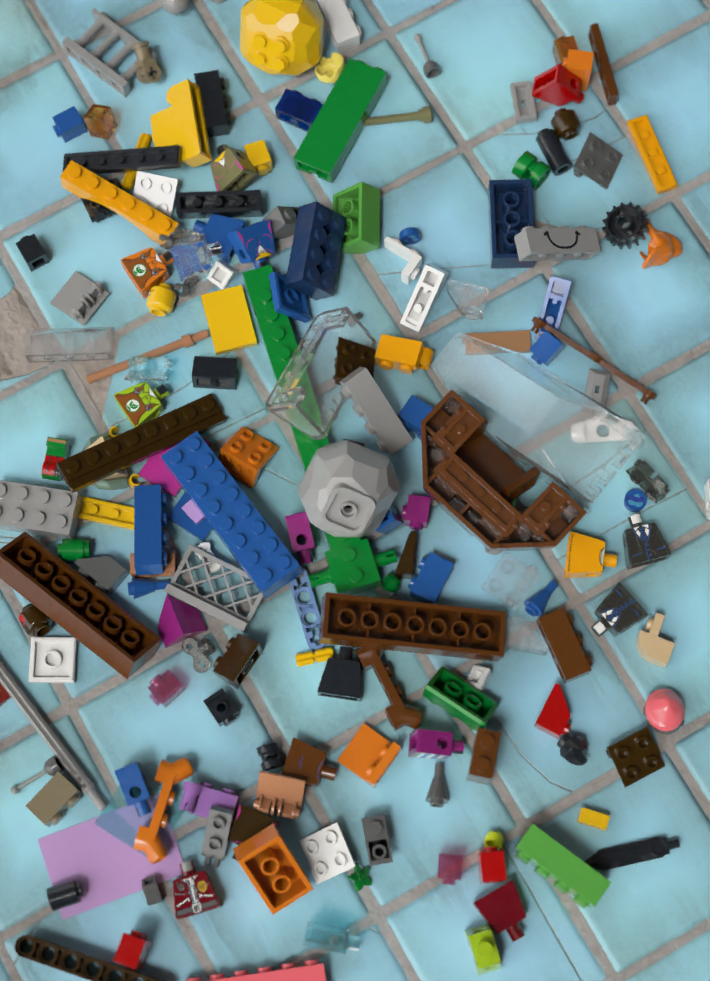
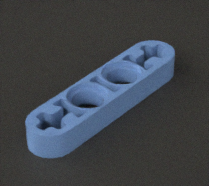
M300 566L302 572L300 575H304L301 577L302 585L305 586L307 584L308 587L299 588L296 579L289 582L307 644L310 649L315 651L324 648L326 644L320 643V645H316L315 642H310L314 638L312 629L320 626V614L308 574ZM302 592H307L311 598L309 602L303 604L298 601V595ZM308 613H313L317 617L316 622L312 625L304 622V617ZM316 629L317 635L319 637V629Z

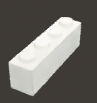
M313 0L325 20V28L337 53L360 46L362 32L359 25H355L353 21L354 14L351 8H347L346 0Z

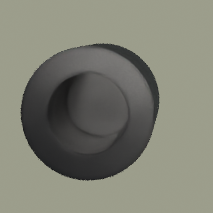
M75 879L47 888L48 901L53 911L80 903L81 897L84 896L81 882L77 883Z

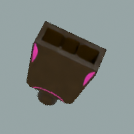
M239 803L229 841L240 845L271 824H274L278 830L281 823ZM234 853L233 856H232V858L235 859V860H237V858H236V856H235V853Z

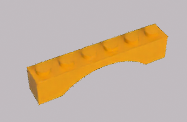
M72 160L60 175L61 184L64 189L80 198L94 201L111 209L134 224L159 245L166 242V240L162 241L159 239L161 234L171 236L180 232L178 222Z

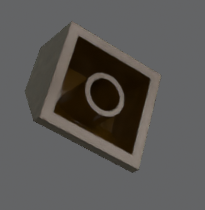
M239 633L236 638L232 637L226 645L227 651L223 657L220 655L213 664L214 674L236 689L239 688L263 653L259 643Z

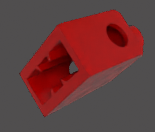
M557 64L534 77L531 96L556 106H563L571 101L576 104L581 103L584 93L580 91V78L561 64Z

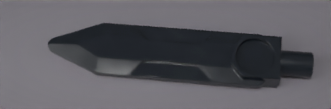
M655 837L599 850L584 862L593 869L605 871L662 858L670 854L669 850L680 848L678 838L667 840L666 837Z

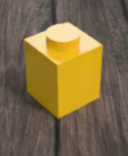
M264 139L244 145L245 155L259 176L273 170L272 161Z

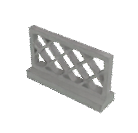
M189 545L170 584H167L164 590L165 593L244 633H247L250 627L249 624L263 599L261 593L252 597L249 596L246 585L253 582L244 571L192 545ZM192 552L201 556L203 564L190 567L189 558ZM204 557L207 558V559H209V560H211V561L205 562ZM214 563L219 564L222 574L210 577L207 566ZM204 567L207 579L195 582L192 571ZM224 567L231 571L225 572ZM189 572L192 584L186 586L178 584L177 581L180 575ZM239 574L242 583L230 587L227 575ZM224 577L227 588L215 592L212 580ZM209 582L212 594L200 595L197 585ZM244 586L247 598L235 602L231 590ZM194 587L195 592L188 588ZM229 592L232 603L225 606L220 605L217 595ZM214 597L215 602L208 598ZM249 602L251 610L247 618L238 613L236 605ZM234 607L235 612L228 608Z

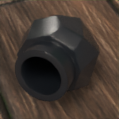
M570 732L565 734L557 743V746L560 748L561 757L574 765L581 766L586 764L588 761V748L584 739L580 736H573Z

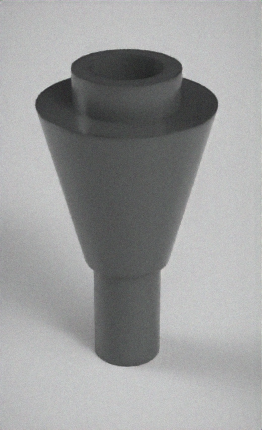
M435 763L434 778L425 799L432 807H443L444 804L448 803L445 781L443 779L444 764Z

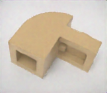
M656 612L653 618L649 617L644 630L648 632L642 630L638 632L636 647L641 657L647 662L665 668L675 643L658 637L665 616Z

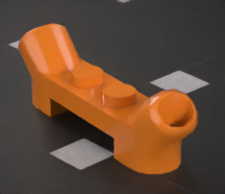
M182 757L175 762L161 760L155 782L162 784V788L149 828L140 825L133 849L145 852L149 862L152 864H156L168 856V850L159 833L161 828L166 827L169 818L166 811L168 805H173L176 792H173L175 784L187 779L194 773L186 757Z

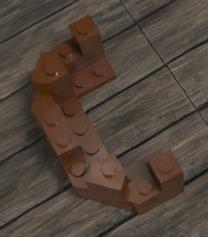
M451 389L421 421L423 490L440 505L443 511L468 534L480 541L489 551H527L556 547L587 512L558 485L552 482L521 515L455 454L481 426L485 419Z

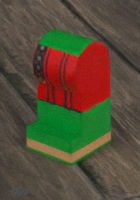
M48 437L46 442L47 451L42 465V478L61 481L63 477L56 465L57 462L69 458L71 445L67 440Z

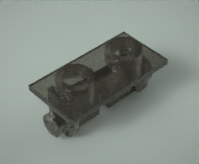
M638 459L633 467L626 470L630 475L631 481L639 485L645 491V495L655 503L663 500L671 491L668 488L669 485L659 475L653 480L650 478L655 471L645 460Z

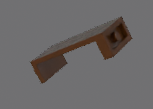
M485 420L455 454L510 503L534 487L540 472L533 467L524 473L484 434L488 424Z

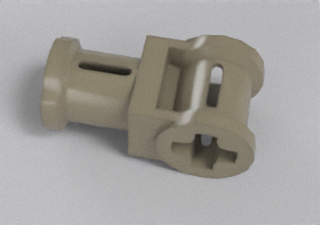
M149 41L131 46L137 58V62H135L137 78L143 84L155 83L160 80L162 75L155 57L151 58L148 48Z

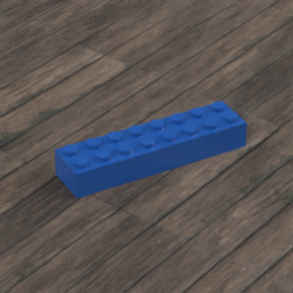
M197 431L161 455L166 468L190 500H192L265 600L302 574L298 562Z

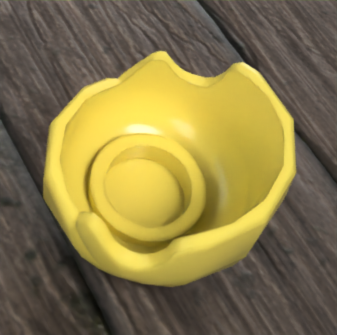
M332 52L330 58H325L324 56L321 58L320 63L315 67V75L320 82L331 84L337 81L346 65L342 54Z

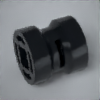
M278 742L256 748L258 756L262 759V771H269L284 766L283 758L279 755L280 747Z

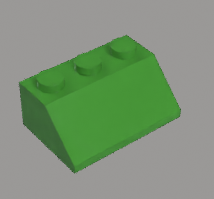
M360 182L334 194L333 211L347 218L341 254H365L380 248V189Z

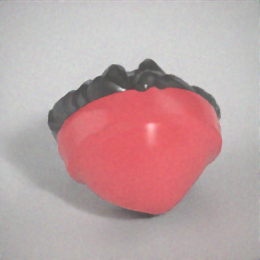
M659 689L651 693L643 708V715L647 718L646 725L652 727L656 732L665 735L676 732L684 725L685 707L681 698L669 689Z

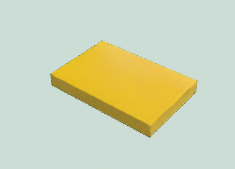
M242 285L201 295L216 355L258 345Z

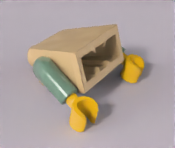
M112 426L109 433L104 432L89 438L82 451L117 436L113 434L117 433L119 428ZM125 468L91 485L96 486L98 489L117 490L127 488L128 485L134 489V486H140L142 483L134 484L132 482L133 479L140 478L139 474H132L129 479H126L128 473Z

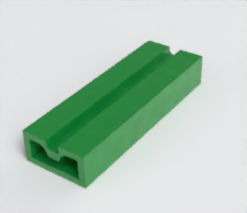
M349 58L293 157L296 169L308 174L314 173L318 178L333 183L360 135L366 119L371 115L388 84L387 74L383 69L379 67L374 68L366 65L361 60Z

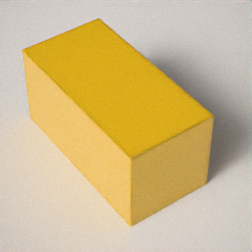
M581 807L577 823L606 831L610 816Z

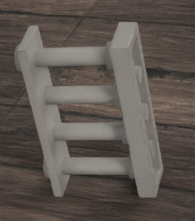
M94 8L92 13L95 23L78 40L73 41L67 36L62 41L63 47L69 56L126 98L131 93L129 80L137 72L135 62L124 74L118 75L114 72V68L131 50L134 51L131 48L132 45L141 42L112 22L106 13H100ZM101 28L110 33L93 52H88L84 49L83 46ZM116 39L125 44L108 63H102L99 60L103 52ZM148 46L151 58L155 57L156 63L158 65L155 50L152 47Z

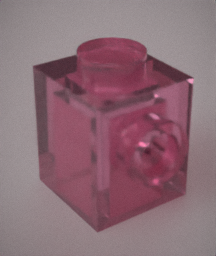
M169 670L162 675H156L150 681L151 685L148 687L151 691L149 697L157 706L162 704L165 708L186 690Z
M438 855L437 879L442 880L441 884L456 885V881H461L462 855Z

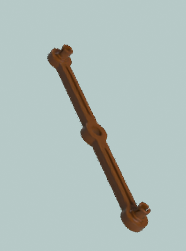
M534 316L531 320L534 322L533 327L530 329L537 334L542 328L547 330L558 339L642 392L643 397L640 401H644V404H647L649 399H656L657 395L603 361L597 354L586 350L539 318Z

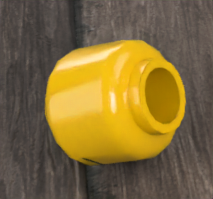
M160 283L158 286L150 288L146 301V306L150 309V313L164 317L172 312L177 295L171 290L172 287L170 285Z

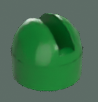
M389 573L383 581L382 589L392 593L399 590L397 585H401V581L397 576Z

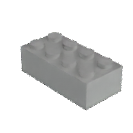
M0 480V529L60 539H75L83 497L78 492L71 493V491Z

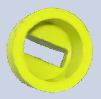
M494 830L489 831L485 836L484 845L486 847H498V850H500L504 842L502 833L500 831L494 832Z

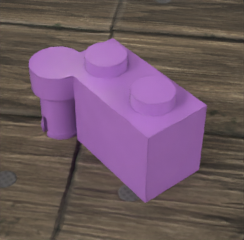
M185 781L182 789L184 793L178 809L186 810L187 813L208 819L209 810L214 805L234 810V821L240 798L235 796L236 791L223 788L221 792L214 790V785L206 782H201L199 785Z

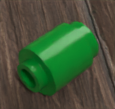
M84 538L62 539V543L58 544V557H62L63 561L90 558V540H84Z

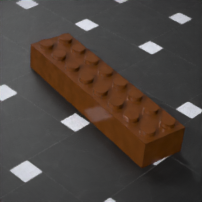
M27 532L22 533L0 549V579L126 679L132 676L155 655L162 640L158 635Z
M326 592L321 604L318 643L497 662L504 657L506 612Z

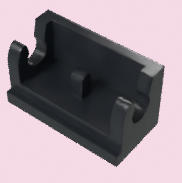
M194 356L191 376L194 388L236 390L238 376L237 358Z

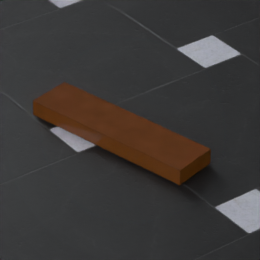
M598 23L591 24L588 38L592 52H594L593 56L606 101L609 106L616 105L619 94Z

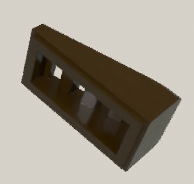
M416 531L409 533L398 562L395 576L400 579H412L414 576Z

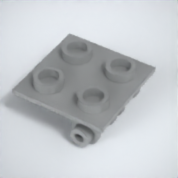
M75 271L50 304L84 326L107 298L109 292L104 290L99 282L96 281L94 283Z

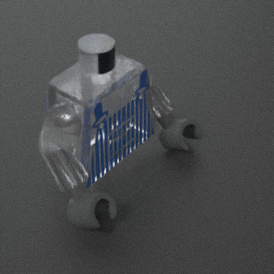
M186 228L172 232L169 236L165 234L159 236L160 240H166L160 247L171 250L180 280L184 281V284H175L174 289L179 290L182 287L183 290L178 296L186 297L189 294V289L193 288L209 273L213 263L212 256L222 254L220 242L207 244L204 234H199L197 231Z

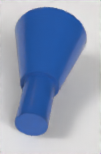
M131 577V582H127L129 596L133 595V598L137 599L155 592V590L165 589L167 584H169V580L154 581Z
M551 580L544 589L524 601L525 610L529 615L533 617L542 616L551 597L550 595L558 587L557 582Z

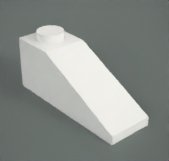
M432 264L425 265L400 324L420 332L450 272Z

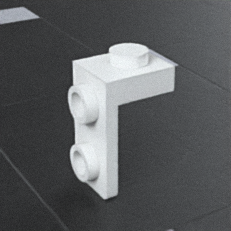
M387 236L384 239V247L408 262L401 272V281L409 285L412 279L415 281L421 272L422 256L418 251L403 246L402 242L398 239H391Z

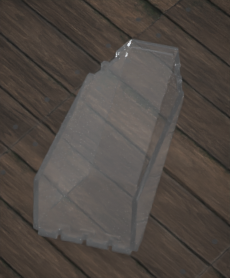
M457 332L430 365L448 392L451 389L455 391L488 422L484 434L528 469L535 467L540 472L539 477L549 485L552 482L558 485L588 515L592 511L593 502L603 491L596 484L599 482L606 487L617 473L611 468V465L620 469L631 456L625 448L627 447L634 452L636 448L641 450L644 445L646 436L639 432V429L632 423L516 351Z

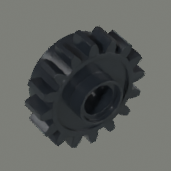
M622 202L618 207L613 206L611 212H606L608 216L602 221L606 226L602 228V231L606 234L605 238L607 241H610L613 247L618 245L619 249H623L624 245H626L628 249H631L632 243L638 246L639 239H646L643 233L649 232L648 227L645 225L650 224V221L646 218V212L644 210L641 211L642 209L639 205L634 207L632 202H629L628 205H624ZM629 222L626 228H622L623 224Z

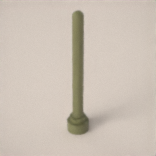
M425 106L422 109H418V112L368 117L364 126L414 120L432 123L430 106Z

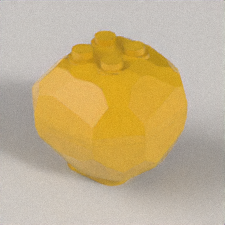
M249 0L244 4L241 9L240 51L250 64L271 75L298 76L319 63L324 47L325 20L313 0Z

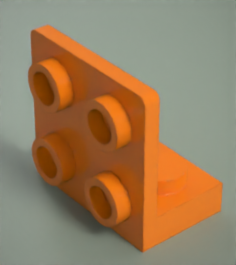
M243 426L221 448L218 459L233 478L253 488L257 483L261 469L277 453L279 447Z
M363 724L338 758V762L375 788L400 753L401 747L395 742H389L369 726Z

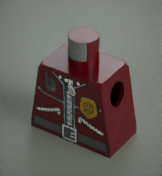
M193 860L180 863L183 877L173 880L176 919H184L222 907L206 871L196 873Z

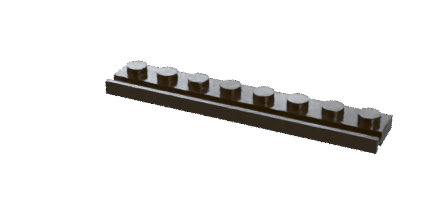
M210 393L57 462L56 467L69 486L71 493L179 444L196 431L201 434L225 423L227 417L223 415L221 407L213 394Z

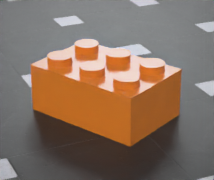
M271 824L233 848L238 863L273 915L313 890L306 873L274 824Z

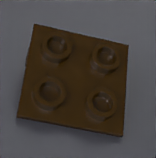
M338 337V345L336 346L337 357H335L336 363L334 364L335 375L333 376L335 384L341 385L339 381L359 367L367 368L371 376L374 377L376 349Z
M647 726L606 747V754L609 759H612L625 788L665 767Z

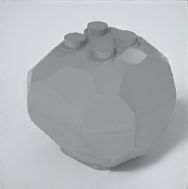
M348 440L334 442L317 449L298 486V493L310 523L334 537L346 538L362 537L377 529L400 490V483L389 457Z

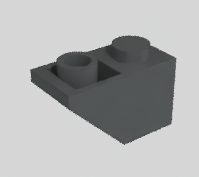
M276 206L263 219H270L273 238L285 239L294 235L299 207Z
M110 556L84 558L75 561L79 568L77 572L86 580L89 577L95 581L94 586L103 593L108 591L112 595L129 575L127 570Z
M385 815L361 819L370 866L393 862Z

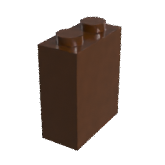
M482 728L477 729L466 778L467 781L485 785L490 784L501 732Z

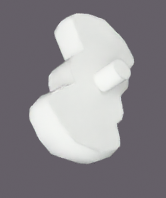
M199 543L196 547L215 557V554L211 551V543ZM195 553V555L199 556V559L202 561L201 556ZM204 557L205 562L211 561V560H209V559H207V558ZM217 563L207 566L209 573L219 572L221 569Z

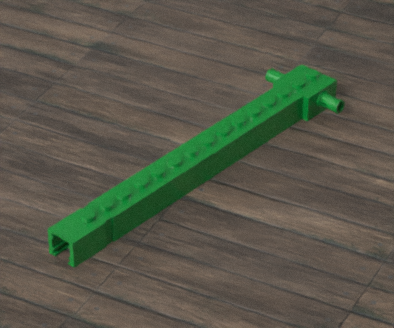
M270 264L243 272L242 274L302 465L306 472L317 449L328 445L329 441L289 318L284 314L276 312L274 309L269 274L273 272ZM324 531L330 549L325 551L328 565L327 570L309 574L308 577L312 589L331 582L334 584L336 593L354 595L380 587L379 567L396 563L398 560L394 548L375 555L371 551L368 539L361 540L360 537H334Z

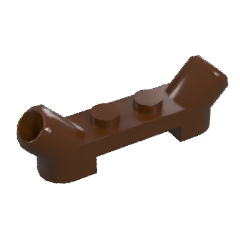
M362 647L354 650L363 671L374 670L391 706L385 708V714L394 731L404 726L413 729L420 728L424 712L421 709L403 704L400 698L403 697V694L398 684L393 685L390 679L393 675L387 664L383 665L381 661L384 650Z

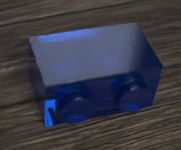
M286 88L275 107L276 118L308 132L323 104L317 99L303 96L299 91H292Z

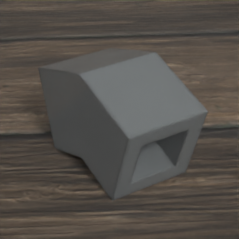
M155 875L141 880L147 905L151 906L164 901Z

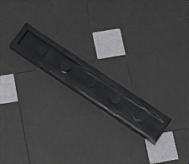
M175 145L64 154L63 171L71 160L95 174L181 168L182 147Z

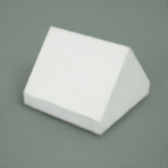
M473 665L466 682L484 693L492 676L491 669Z

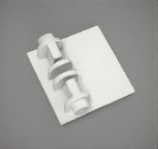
M137 171L133 196L171 218L175 194L179 192V186H177L178 179Z
M338 822L299 840L317 884L356 867Z

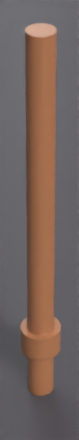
M205 329L192 335L186 334L181 336L182 339L87 375V381L90 384L177 349L194 346L193 343L209 337L207 330Z

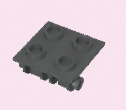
M590 132L574 165V175L576 177L585 175L604 189H607L623 154Z

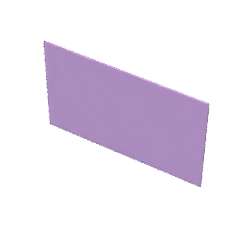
M160 794L147 799L152 812L144 816H138L134 805L125 806L38 839L52 886L75 879L77 883L81 882L84 890V896L81 897L80 903L59 909L63 920L143 890L142 879L155 875L159 884L182 875L180 863H183L169 818L166 827L161 828L159 833L168 850V856L165 859L152 864L149 862L145 852L133 849L139 826L148 828L150 826Z

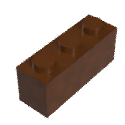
M564 608L539 617L536 623L563 683L566 684L588 675L591 672L590 667L593 666L588 654L584 655L581 648L583 646L582 639L578 633H574L572 628L574 623L569 612L565 613Z

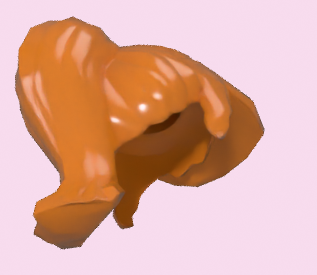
M651 221L650 224L645 225L649 229V232L646 233L651 237V240L648 244V256L643 252H639L645 260L642 264V269L664 265L670 259L680 256L683 248L681 241L676 236L655 229L651 225Z

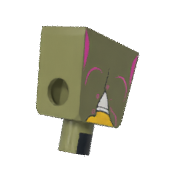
M227 144L217 147L219 157L211 163L216 190H242L258 175L256 169L243 151L228 147Z

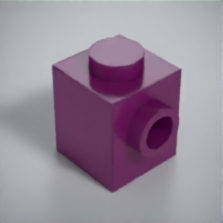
M408 495V503L403 505L401 518L405 519V526H409L412 530L427 528L431 497Z

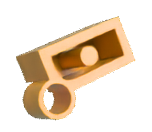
M381 334L374 358L382 369H397L402 373L412 374V371H418V368L423 370L430 369L434 351L424 347L421 341Z

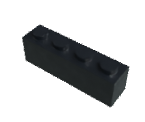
M261 191L176 192V214L178 219L210 218L212 214L230 218L262 217Z

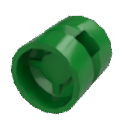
M526 151L517 160L511 173L519 179H532V188L537 190L549 176L551 167L542 161L537 162V157Z

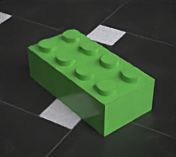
M534 824L527 829L513 849L518 860L524 864L531 863L536 867L534 871L544 879L548 877L555 882L553 884L555 888L564 894L569 892L574 896L572 900L582 908L596 906L611 884L609 880Z

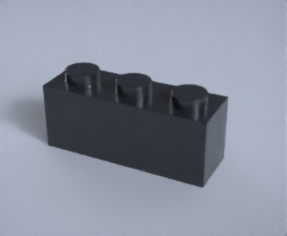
M218 70L194 73L195 84L200 89L208 138L228 135V126H232L230 113L226 114L225 108H229L227 95L223 96L222 90H226L224 77L220 78Z

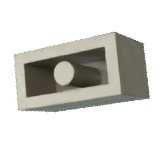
M58 771L31 799L26 807L44 825L50 827L53 824L55 826L64 817L62 813L68 807L72 808L80 800L79 795L82 792L66 776Z

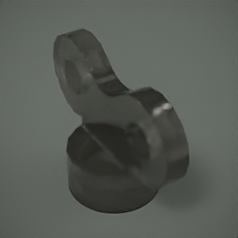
M191 637L184 639L182 642V650L193 657V667L196 672H207L210 668L208 657L216 652V648L211 640L204 637L201 641L197 642L195 638ZM189 643H192L191 649L188 648ZM201 661L204 663L203 668L199 665Z

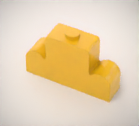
M187 79L172 86L167 91L166 100L171 107L150 117L153 132L152 140L155 147L180 145L182 147L181 161L190 167H198L212 161L200 89L199 86Z

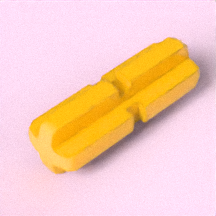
M332 647L317 649L313 653L308 651L295 655L296 664L299 667L314 664L315 661L318 663L324 662L329 657L334 658Z

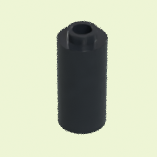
M549 128L542 129L536 137V142L555 176L566 173L572 168L573 164L555 130Z

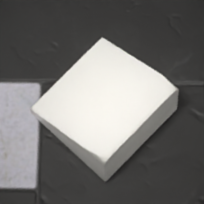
M217 260L207 279L223 290L234 279L238 270L223 260Z

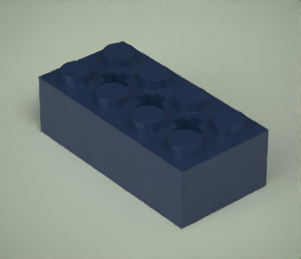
M532 179L489 180L488 210L491 269L533 268L535 261H519L514 236L519 234L524 227L534 226Z
M317 201L299 206L285 285L314 300L333 296L347 218Z

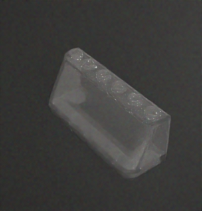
M347 306L322 312L313 319L265 402V406L271 413L313 440L324 439L329 434V429L337 419L341 407L347 401V398L340 389L342 385L335 384V380H333L338 337L374 348L377 343Z

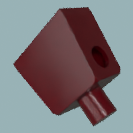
M513 880L472 903L496 934L506 930L512 942L525 935L518 922L527 916Z

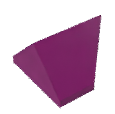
M169 594L166 595L157 625L165 648L207 631L198 609Z

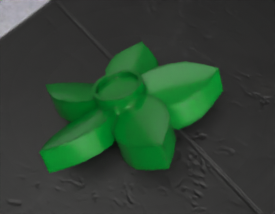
M355 862V873L349 874L347 878L354 881V888L356 892H359L363 886L372 885L370 878L367 877L371 867L361 869V866Z

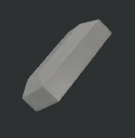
M531 81L510 83L516 124L537 121L534 97L531 96Z
M589 369L581 412L604 414L610 372ZM596 387L599 388V393H595Z

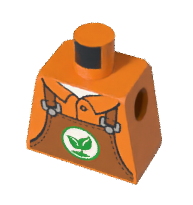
M150 247L127 256L120 261L137 290L146 299L151 287L165 283L170 278L166 267L175 260L169 250L158 256L155 250Z

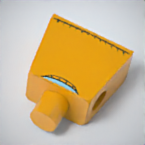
M570 532L567 542L564 578L600 577L603 566L616 568L617 554L605 553L604 541Z

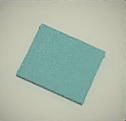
M119 785L109 800L107 807L104 808L94 824L133 848L139 826L148 828L150 826L160 792L149 786L153 797L147 800L152 812L139 817L135 806L127 805ZM137 786L133 789L134 796L139 797L141 794L140 788ZM173 802L172 806L168 805L166 814L169 815L166 827L161 828L159 833L163 843L184 813L183 810L178 809L180 805L176 802ZM138 851L139 853L147 857L145 852Z

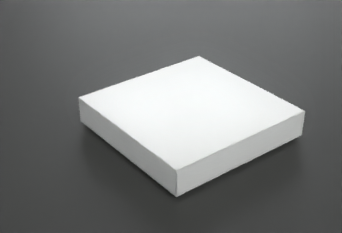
M31 637L29 683H75L77 639L75 637Z

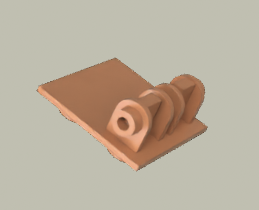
M260 770L253 809L264 813H269V809H271L270 815H273L276 810L278 811V817L283 812L282 817L291 818L292 820L299 818L306 780Z

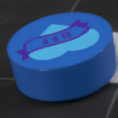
M414 227L403 229L399 233L400 242L404 245L418 243L421 240L420 230Z
M638 489L630 490L624 497V506L630 512H640L647 503L646 495Z

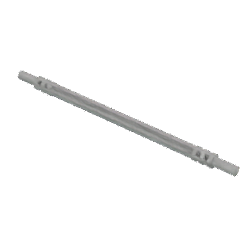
M0 660L1 684L84 795L87 794L99 811H103L107 804L95 790V784Z

